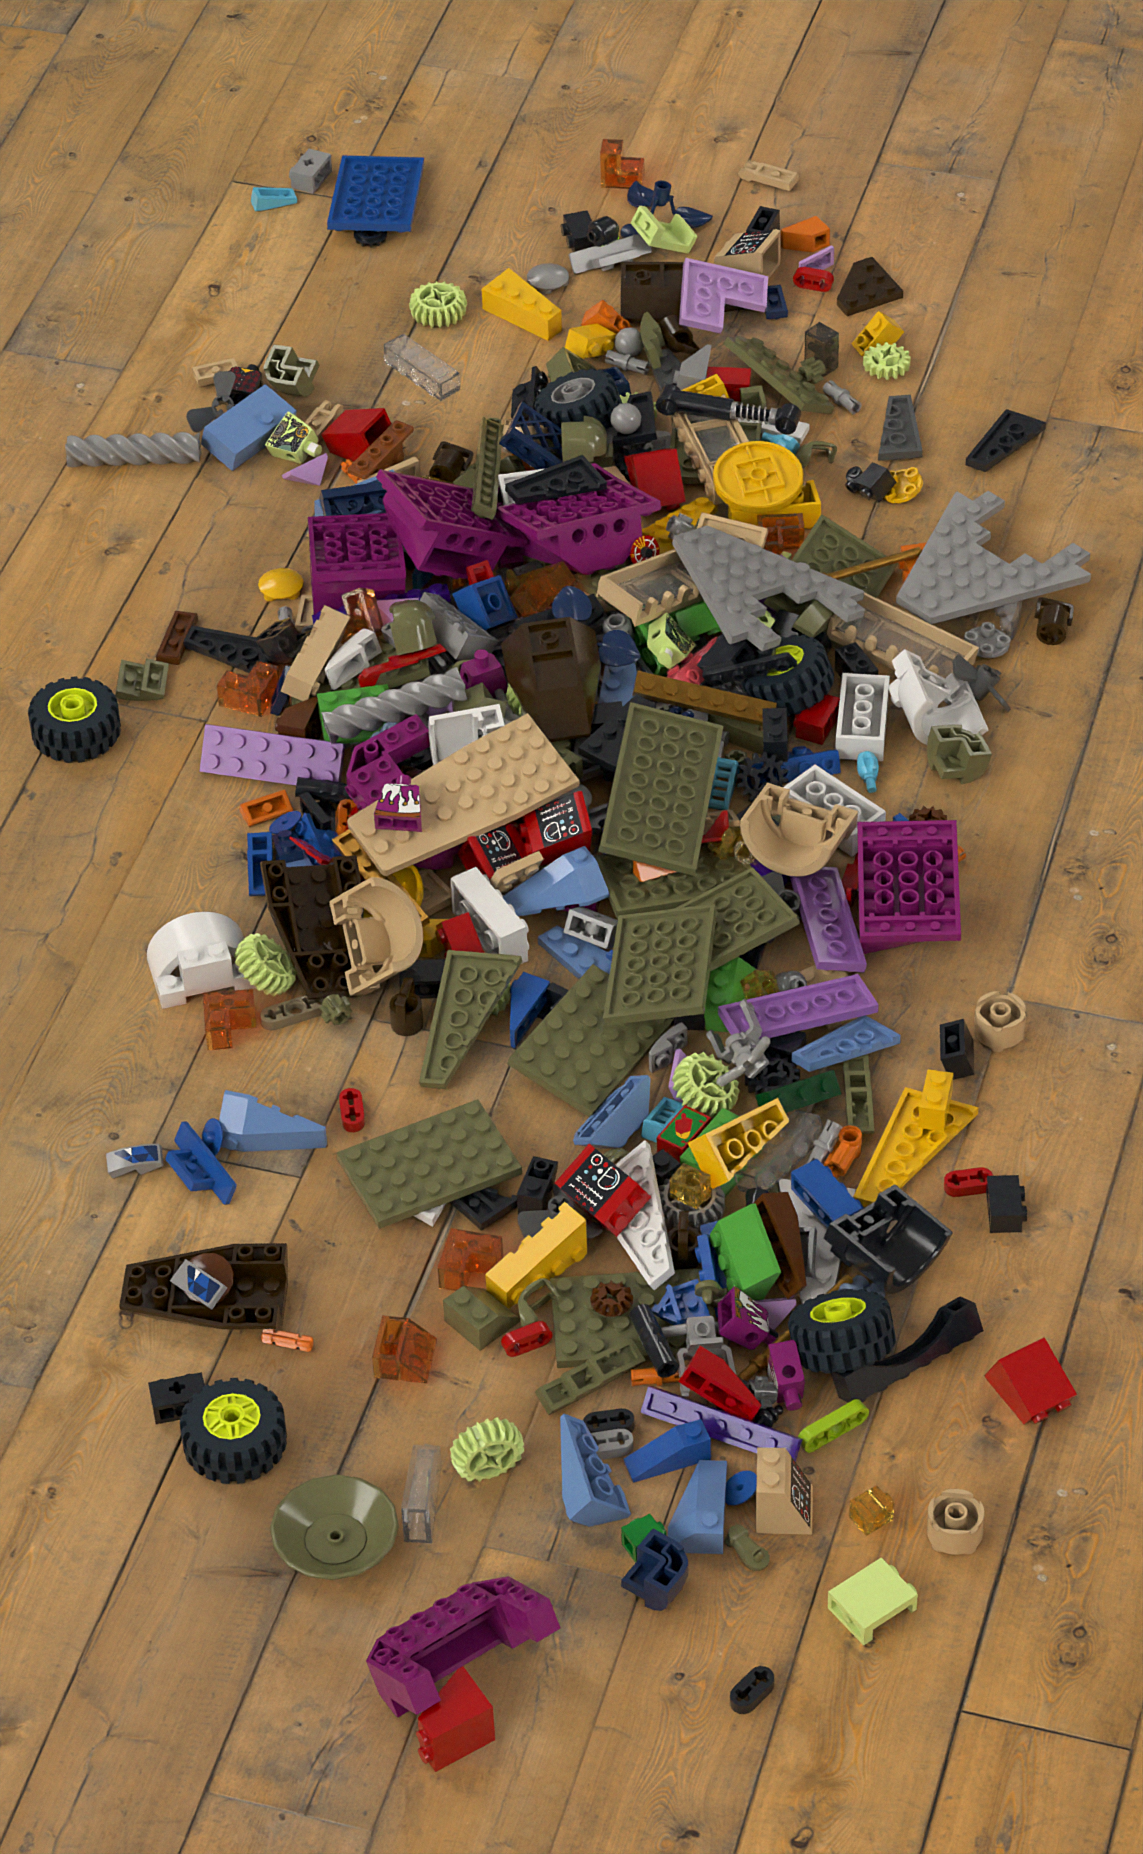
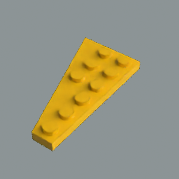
M705 497L696 498L693 502L682 506L677 511L643 528L642 535H650L657 540L660 554L671 551L675 548L672 544L673 539L668 537L670 532L666 530L669 519L674 515L678 517L679 513L692 518L691 524L695 526L702 512L715 515L718 512V504L714 505L712 501Z
M905 1087L853 1198L858 1199L862 1206L867 1207L876 1201L879 1193L895 1184L901 1189L978 1115L979 1107L951 1100L944 1132L918 1128L922 1092Z

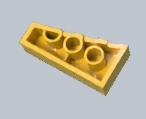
M510 268L506 269L482 288L483 310L547 341H550L562 331L561 309Z
M814 480L806 481V485L802 486L798 497L792 503L777 511L749 513L728 505V519L768 528L769 532L790 531L791 529L801 528L811 529L821 516V501Z
M778 1098L688 1142L711 1190L730 1181L734 1174L748 1163L747 1161L757 1154L764 1144L771 1140L789 1122Z

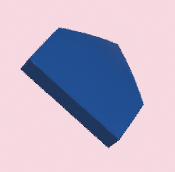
M698 1278L675 1287L668 1284L665 1295L659 1304H655L652 1308L653 1314L672 1325L685 1324L689 1317L710 1316L707 1304L703 1301L702 1297L695 1294L694 1288L699 1282Z

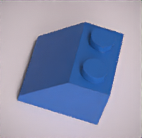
M501 575L480 581L453 593L459 611L485 631L518 618Z

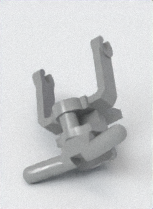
M746 999L739 1003L750 1026L746 1032L742 1031L741 1033L729 1036L726 1039L725 1048L718 1033L714 1034L712 1029L706 1033L717 1057L725 1063L736 1065V1067L717 1078L716 1083L721 1087L744 1073L752 1079L769 1064L764 1052L770 1045V1038L767 1036L759 1038L762 1028L755 1015L754 1006L750 1002L747 1003Z
M713 1316L689 1317L685 1324L661 1328L666 1338L687 1334V1348H680L677 1353L676 1361L679 1365V1378L686 1368L684 1360L690 1361L699 1346L704 1347L720 1358L723 1357L727 1365L736 1374L731 1349L727 1345H723V1337H716V1333H719L718 1322H714ZM680 1383L681 1396H689L690 1389Z

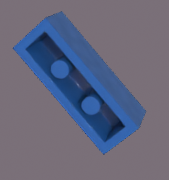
M818 1159L791 1172V1190L827 1229L831 1222L844 1214L852 1216L863 1209L861 1202L858 1199H854L848 1193L846 1186L841 1182L839 1183L833 1176L830 1168L824 1166Z

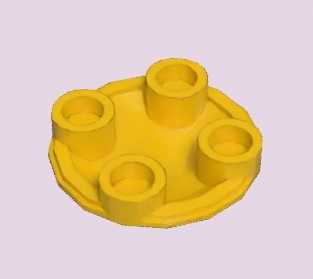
M910 467L898 471L889 470L897 483L883 499L890 503H903L914 498L923 486V479L918 469Z
M278 568L263 574L259 579L258 587L266 601L286 598L297 599L300 596V590L303 588L304 581L297 571L288 568Z

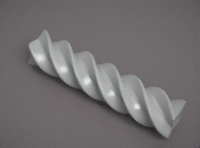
M179 432L172 437L165 433H156L150 438L141 433L133 434L128 438L120 434H113L106 439L99 435H90L84 440L78 436L70 435L67 436V444H65L67 467H78L83 464L97 467L105 463L112 466H121L126 463L144 465L149 462L163 465L172 461L179 464H187L194 460L200 463V456L202 454L200 432L194 436L187 432Z
M455 667L444 675L434 674L422 682L407 683L399 690L389 689L377 697L362 698L354 705L344 704L338 706L332 712H321L323 725L332 745L339 737L351 739L356 737L362 730L375 731L384 722L399 723L407 714L411 716L417 714L420 716L429 707L436 709L444 708L452 699L465 701L467 700L465 684L458 668Z

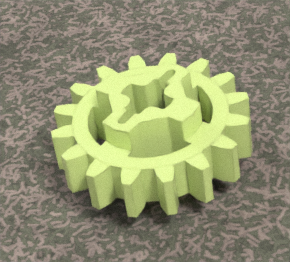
M885 342L884 346L877 343L876 348L870 346L869 351H865L863 366H865V371H870V376L876 374L877 379L884 377L886 380H889L891 376L897 379L898 374L904 376L905 371H909L911 356H909V351H904L903 346L897 348L896 343L889 345L888 342Z

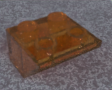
M382 1315L372 1355L374 1378L427 1384L437 1338L409 1318Z

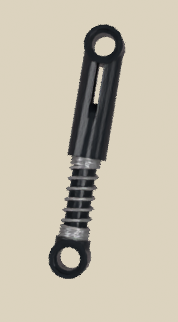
M672 384L665 385L661 389L656 401V409L666 416L677 412L727 421L741 418L742 421L747 419L748 422L752 420L755 423L758 420L759 423L764 421L765 424L774 425L777 431L785 435H790L796 431L801 417L799 407L791 403H786L781 408H771L768 410L767 407L762 409L761 406L756 408L755 405L753 407H750L749 404L743 406V403L738 405V402H734V399L681 391L680 388Z

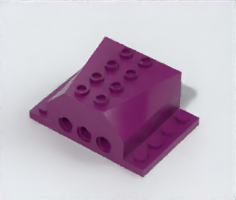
M381 469L376 476L382 483V488L387 491L383 498V503L389 523L416 568L420 571L431 572L437 576L447 575L454 579H468L466 567L488 560L493 571L506 546L524 548L528 542L518 529L498 518L496 514L492 520L478 517L471 511L473 488Z
M619 478L606 480L607 489L519 505L511 503L499 506L496 509V516L514 526L528 540L524 548L520 547L521 555L579 572L583 575H590L595 573L596 570H610L615 568V565L623 564L630 555L633 542L642 536L641 516H648L653 511L661 510L660 500Z
M387 513L308 517L314 615L321 611L324 605L336 610L343 605L353 606L361 604L365 600H379L390 594L400 595L405 593L406 569L403 544L389 523Z
M957 820L857 822L859 938L863 953L867 954L924 941H961Z

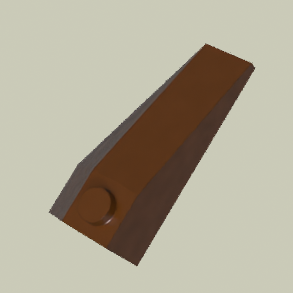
M788 1192L763 1193L754 1203H756L781 1270V1274L775 1281V1284L785 1297L791 1300L807 1286L798 1214Z

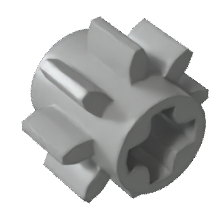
M679 513L678 517L672 516L666 526V530L670 532L668 537L673 539L675 535L695 530V526L691 524L693 519Z

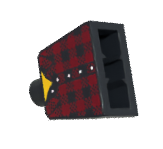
M254 364L248 365L247 368L235 366L229 370L236 375L229 396L233 400L234 406L263 386L262 373Z

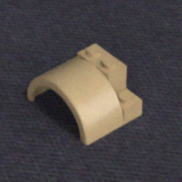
M767 783L740 820V829L744 843L761 864L777 873L795 877L816 873L826 865L842 840H848L856 828L858 811L837 804L830 811L789 798L790 789ZM781 815L779 826L774 823L771 816Z
M371 877L329 901L334 925L343 926L352 968L345 972L350 996L368 995L379 989L380 983L406 970L417 960L423 944L421 919L411 899L398 886L388 880ZM363 908L370 912L373 917L361 918Z

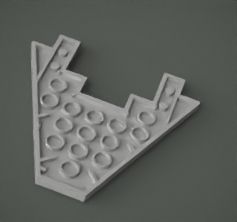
M957 491L898 592L896 603L929 624L943 622L1088 583L1091 581V573L1082 569L1081 566L1090 560V553L1072 543L1043 564L1026 553L1009 564L981 546L991 539V532L980 526V524L1004 509L1005 500L987 491L972 501Z
M708 525L675 535L672 544L729 644L747 639L761 651L780 646L781 637L757 618L764 616L767 609L758 600L782 592L798 604L816 599L845 622H850L864 616L865 609L857 603L863 600L865 593L863 590L810 569L806 563H796L767 551L759 545L748 543Z

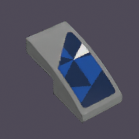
M141 1144L106 1153L108 1174L112 1178L135 1169L142 1175L164 1166L162 1146L160 1144Z
M186 1259L170 1280L174 1285L190 1294L211 1310L227 1289L225 1285Z

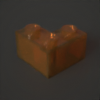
M603 139L600 151L601 188L629 189L635 181L643 186L645 176L644 158L624 157L623 140Z
M803 513L757 515V526L768 528L769 531L763 549L780 556L784 549L793 550L800 548L804 542Z
M561 561L533 570L509 599L521 616L525 618L545 611L548 605L553 603L563 587H575L579 582L565 563Z
M361 587L341 595L346 614L350 616L341 643L347 642L363 628L375 632L376 637L381 636V629L384 625L374 590Z
M257 661L248 676L226 670L217 684L219 706L262 717L271 703L273 692L280 679L279 666Z
M253 989L203 993L205 1034L208 1051L233 1048L232 1030L257 1028Z
M451 1228L438 1265L439 1288L456 1291L462 1286H467L471 1273L485 1275L503 1259L502 1236Z

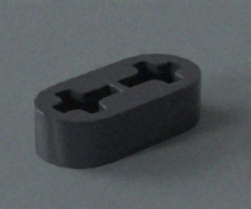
M625 1408L592 1412L583 1419L590 1433L613 1429H626L632 1433L635 1427L633 1413ZM620 1420H624L626 1424H620ZM592 1424H597L599 1428H593Z
M758 1666L745 1675L730 1692L731 1709L738 1714H747L753 1711L774 1689L773 1671L768 1667ZM756 1679H758V1680L761 1681V1682H759L757 1685H756ZM748 1695V1701H746V1700H741L740 1702L738 1701V1697H739L740 1699H744V1698Z

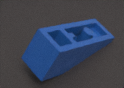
M523 972L518 980L513 981L510 988L511 1047L516 1048L536 1020L541 1009L547 1003L546 988L550 985V981Z
M701 1419L678 1425L625 1457L624 1464L633 1483L698 1464L699 1460H711V1439Z

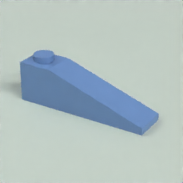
M583 846L562 855L503 896V899L507 904L513 906L517 916L537 914L542 909L556 907V910H563L566 905L579 904V907L588 906L608 898L610 895L596 859Z
M225 1090L219 1118L223 1130L222 1148L242 1152L326 1148L327 1136L325 1126L299 1115L290 1117L279 1111L280 1107L272 1105L269 1108L257 1103L258 1098Z
M563 1414L560 1416L562 1498L569 1520L591 1527L628 1518L631 1513L621 1486H615L608 1474L612 1470L608 1464H604L598 1457L596 1452L599 1447L585 1422Z
M699 1460L668 1525V1537L682 1545L685 1553L723 1554L727 1461Z

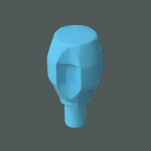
M764 432L761 437L763 441L787 448L794 455L800 448L797 440L789 435H771Z
M865 751L858 755L857 771L864 783H866L867 792L874 793L877 791L875 782L877 781L879 769L878 759L874 753Z

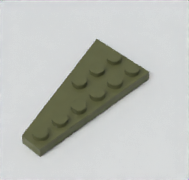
M455 950L447 951L419 1079L420 1087L446 1089L521 965V956Z

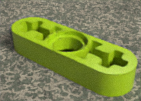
M859 1399L852 1400L805 1427L798 1435L799 1438H802L800 1446L808 1453L821 1448L862 1424L869 1415V1409Z

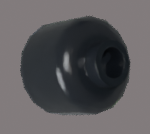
M608 216L598 218L588 225V239L595 246H606L617 239L619 226L614 219Z

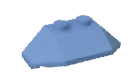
M648 1075L630 1076L625 1081V1084L607 1097L596 1112L576 1131L573 1139L574 1144L579 1146L591 1144L594 1148L600 1149L623 1147L627 1143V1139L633 1132L640 1129L641 1123L649 1115L650 1077Z

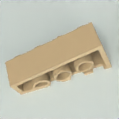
M324 605L319 620H316L309 637L307 636L300 653L296 656L286 675L281 692L301 701L308 700L311 695L316 696L321 683H324L327 677L324 670L326 665L343 645L341 641L350 616Z

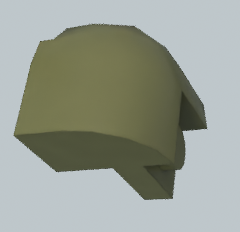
M273 344L265 361L264 371L267 380L277 391L284 394L307 397L314 390L312 381L320 365L317 360L297 357L292 347Z
M584 416V422H561L563 462L583 455L589 462H594V457L602 455L603 458L608 456L607 434L600 421L593 417Z
M404 600L395 602L390 606L389 611L393 614L394 618L393 623H390L397 655L423 650L437 644L432 624L435 615L426 603L419 600Z
M956 724L931 726L927 741V757L931 771L937 770L941 779L958 778L961 784L971 783L985 773L992 753L979 732L974 734L971 731L962 729V725Z

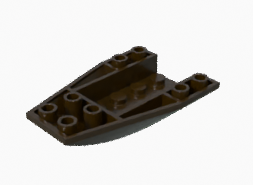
M622 262L621 316L630 323L641 322L643 314L646 312L656 322H660L669 315H678L680 317L684 262ZM729 304L724 306V312L747 309Z
M571 617L522 623L501 643L507 680L525 713L530 715L549 742L590 737L601 671L595 630Z
M357 856L332 857L328 865L286 867L285 860L261 861L260 866L268 910L308 1000L325 999L332 994H338L340 998L343 996L356 997L350 996L345 972L352 967L343 926L334 925L329 901L361 883Z
M287 1243L230 1244L127 1264L119 1307L121 1310L149 1318L217 1329H278L283 1326L288 1289ZM203 1253H215L224 1257L231 1265L234 1274L233 1285L225 1299L221 1303H216L212 1310L204 1304L191 1300L182 1289L170 1282L185 1259L190 1261L193 1257Z

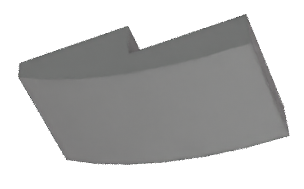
M682 1022L669 1029L652 1046L649 1052V1071L651 1073L667 1067L673 1062L675 1050L683 1049L688 1045L687 1027Z

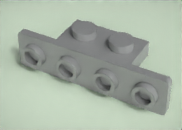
M640 234L615 240L613 243L603 247L593 246L569 253V259L574 274L595 268H601L602 271L614 268V264L618 262H634L633 258L651 253L652 249Z

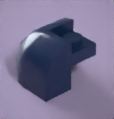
M653 1528L638 1545L637 1562L621 1579V1587L644 1599L645 1607L657 1611L666 1609L682 1590L688 1577V1558L684 1552V1547Z

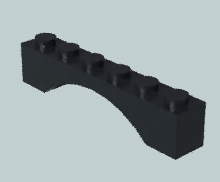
M960 1296L940 1307L925 1332L903 1351L881 1361L877 1360L868 1367L863 1366L859 1370H848L844 1373L832 1372L831 1375L838 1397L848 1403L855 1399H859L863 1403L867 1397L876 1392L884 1391L888 1388V1385L908 1377L911 1372L929 1365L932 1360L941 1355L950 1353L958 1345L973 1340L976 1335L984 1331L976 1303Z

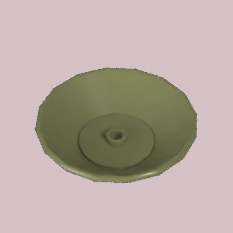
M336 1474L313 1478L292 1489L276 1507L270 1525L273 1548L287 1566L307 1577L337 1580L358 1576L378 1565L394 1546L399 1524L395 1505L381 1488L362 1478Z

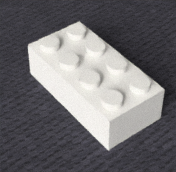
M842 673L836 731V750L839 752V759L857 760L860 753L870 751L874 753L878 761H883L890 676Z
M813 765L783 787L790 789L789 798L830 811L835 804L858 811L857 822L886 821L885 810L817 765ZM857 825L848 840L843 839L838 848L850 856L858 853Z
M474 867L450 878L453 914L459 916L469 912L483 950L491 954L521 956V964L527 962L529 943L527 941L529 929L527 923L516 915L511 904L505 902L501 892L498 889H494L487 875L482 874L477 867Z

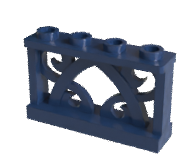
M381 482L321 490L319 501L324 516H332L330 505H334L340 515H356L361 511L365 500H370L377 509L386 511L384 505L380 504L378 499L384 498L387 491L382 488ZM356 502L357 507L354 510L349 511V509L353 508L349 505V503Z

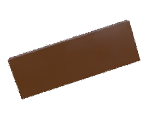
M174 612L157 652L156 661L174 665L180 664L186 649L184 639L191 626L196 625L198 621L197 613Z

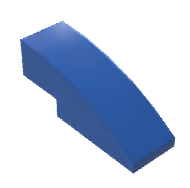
M272 832L247 833L249 897L266 896L260 862L273 860Z

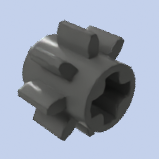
M756 1376L755 1380H749V1383L745 1385L761 1403L762 1406L760 1408L772 1407V1404L776 1402L778 1396L777 1387L774 1385V1382H768V1377Z

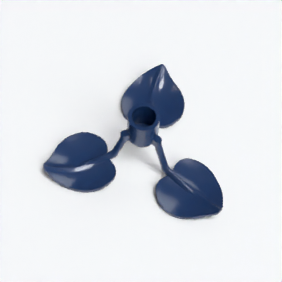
M635 181L628 190L627 201L630 205L637 208L639 205L652 207L650 212L654 214L656 206H665L666 203L670 202L672 214H679L691 228L701 227L713 217V215L683 206L675 209L674 196L670 195L671 184L667 181L655 182L654 191ZM631 224L624 225L620 231L622 238L639 234Z
M566 586L555 597L552 604V612L555 619L571 617L577 621H586L591 616L592 605L590 599L583 591L576 587ZM622 630L607 632L603 636L602 643H597L598 647H600V661L607 666H626L640 660V653L632 637Z

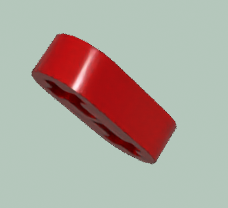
M799 267L793 276V282L796 286L803 289L827 292L834 283V276L826 270Z
M355 1088L344 1089L339 1094L342 1127L348 1132L355 1133L362 1130L365 1126L362 1094ZM353 1099L354 1105H349L348 1100ZM355 1115L356 1121H351L350 1116Z
M984 1167L951 1171L944 1177V1191L952 1197L986 1193L987 1176H993V1174Z
M537 1321L507 1333L501 1339V1345L509 1357H516L546 1345L552 1339L553 1334L546 1322Z

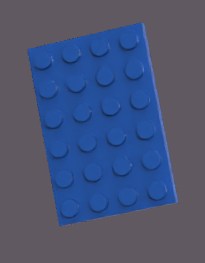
M342 155L327 220V230L411 232L424 169V157Z

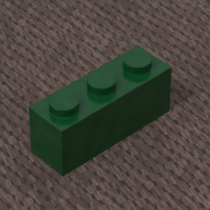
M830 1070L757 1094L755 1097L759 1107L778 1098L785 1113L841 1095L842 1093L834 1070Z

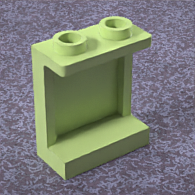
M639 205L631 221V225L646 243L652 247L689 254L697 239L696 233L679 214H675L670 223L660 222L647 207Z
M879 1558L828 1591V1609L865 1645L873 1640V1629L906 1608L911 1613L916 1611L918 1594L912 1584L906 1583L899 1576L897 1569L893 1565H888L882 1558Z

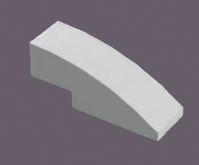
M363 628L345 642L329 660L324 670L333 690L362 672L363 669L370 666L368 661L382 652L375 632Z

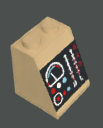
M780 230L734 234L725 243L723 249L716 253L714 264L765 275L769 279L780 266Z
M757 1447L756 1533L812 1535V1484L786 1448Z

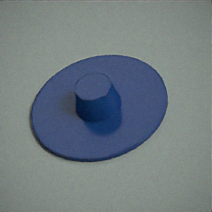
M291 811L280 816L270 825L269 831L272 834H278L283 830H291L300 821L301 813L299 811Z
M211 1118L204 1126L202 1141L214 1156L218 1154L221 1148L223 1130L219 1120Z
M741 1471L729 1478L726 1482L725 1503L728 1505H739L750 1499L756 1492L757 1475L752 1471Z

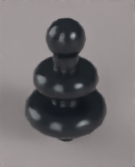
M777 1405L774 1408H760L755 1415L756 1423L772 1428L773 1424L778 1421V1415L783 1413V1407Z

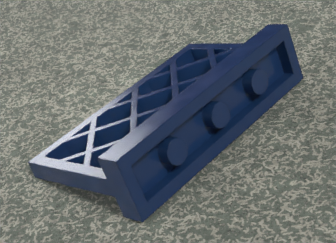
M522 401L499 444L536 470L546 469L563 462L562 446L558 438L562 439L561 428ZM522 411L529 415L531 421H525ZM540 425L546 427L549 433L543 434ZM527 426H533L536 434L531 435ZM515 427H521L523 433L520 432V431H519L518 429H516ZM539 439L541 446L533 440ZM546 439H551L554 447H549ZM551 452H557L559 458H557Z

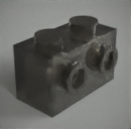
M818 322L805 331L804 360L814 356L815 360L820 359L826 369L825 374L822 375L823 377L838 368L839 333Z

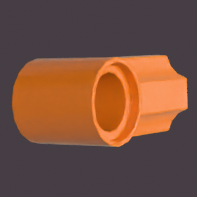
M848 1125L842 1127L838 1134V1140L833 1147V1152L829 1154L824 1162V1166L830 1168L834 1177L845 1176L853 1160L861 1155L862 1132L856 1126Z

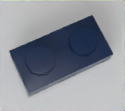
M781 284L768 286L767 307L765 309L767 320L788 317V309Z
M285 665L271 697L270 714L279 716L282 708H286L289 703L290 695L281 692V689L291 666Z
M283 830L278 834L272 835L278 860H285L286 863L304 859L302 848L289 839L290 836L298 838L295 830Z

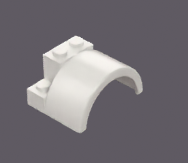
M906 649L892 660L897 679L888 686L891 701L897 707L903 708L911 729L920 742L927 745L931 726L962 725V729L971 731L974 734L979 732L981 736L989 730L968 681L957 679L953 673L943 678L927 670L921 657ZM943 700L948 704V706L938 708V705Z
M500 704L430 716L428 729L433 766L477 740L478 729L482 730L483 736L505 726Z
M195 912L173 919L156 932L147 949V961L162 1009L187 1004V996L232 986L235 993L256 988L254 985H250L247 979H244L243 973L239 972V966L236 964L232 965L231 956L234 957L235 949L244 939L243 933L235 921L215 912ZM179 965L181 977L170 975Z

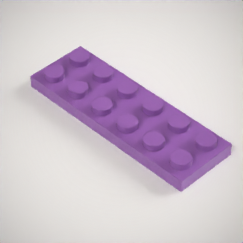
M205 724L199 772L296 785L298 777L341 782L345 743L335 742L331 745L330 741Z
M823 867L811 875L790 876L793 890L801 900L799 911L816 969L865 972L867 963L838 868Z
M858 974L747 1000V1003L750 1002L754 1006L755 1015L762 1028L760 1039L764 1036L772 1038L878 1013L879 1004ZM741 1001L718 1006V1015L731 1035L741 1033L742 1031L746 1032L750 1028L739 1004Z

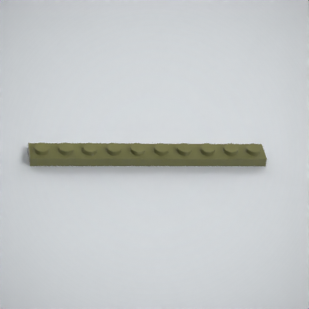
M485 417L482 418L479 426L471 511L478 517L493 520L497 509L498 475L500 473L502 449L499 442L503 437V425Z

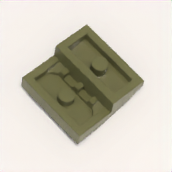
M147 658L144 665L121 660L115 692L116 698L134 701L163 699L169 664Z

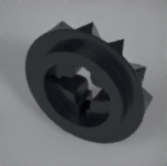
M354 231L356 243L361 244L362 247L366 245L370 247L372 245L379 246L388 237L387 231Z

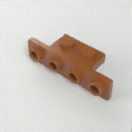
M395 420L348 467V473L362 479H367L370 475L379 472L380 469L384 470L403 462V442L414 432V427Z

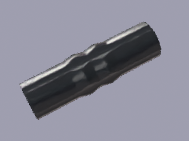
M304 777L297 778L295 797L309 792L313 799L339 804L344 799L352 800L345 789L347 784L343 782Z
M641 1304L634 1307L630 1312V1319L658 1376L666 1378L674 1375L679 1365L650 1306Z

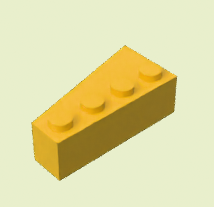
M566 1202L558 1208L560 1213L553 1219L548 1217L541 1223L543 1228L534 1237L528 1235L521 1241L522 1243L515 1254L510 1251L485 1274L486 1291L508 1309L518 1304L521 1293L532 1282L542 1278L550 1280V1278L559 1276L566 1268L575 1262L581 1261L587 1255L586 1219Z

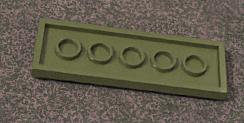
M727 336L724 345L792 404L799 407L801 411L832 413L835 406L828 401L829 398L816 391V387L813 384L802 379V375L793 371L786 361L780 360L776 356V352L766 348L762 340L754 337L746 339L742 336Z

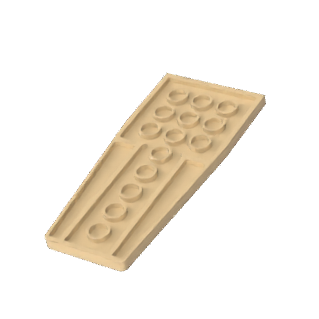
M527 713L464 746L411 779V785L419 786L422 832L375 829L374 811L378 800L348 818V828L380 873L388 876L466 842L467 837L482 835L528 814L579 787V779Z

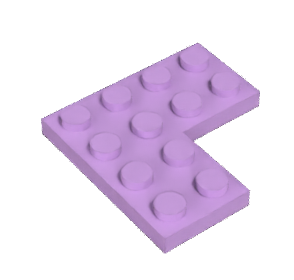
M685 258L683 263L679 324L721 334L725 304L765 312L767 307L768 276Z

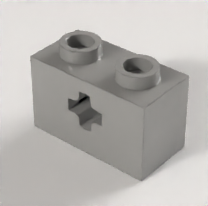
M308 149L300 157L296 165L290 169L291 188L314 194L332 172L331 154Z
M577 907L569 910L563 933L609 949L614 947L618 920L585 907Z

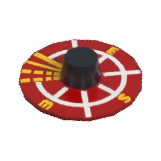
M650 535L638 537L630 549V557L633 564L660 555L659 544Z

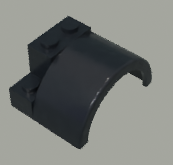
M894 1184L879 1193L875 1202L852 1216L844 1214L831 1222L823 1239L832 1245L830 1251L848 1267L855 1266L884 1292L895 1294L909 1287L925 1273L941 1254L953 1232ZM897 1220L898 1222L895 1224V1226L890 1230L889 1233H887L891 1221Z

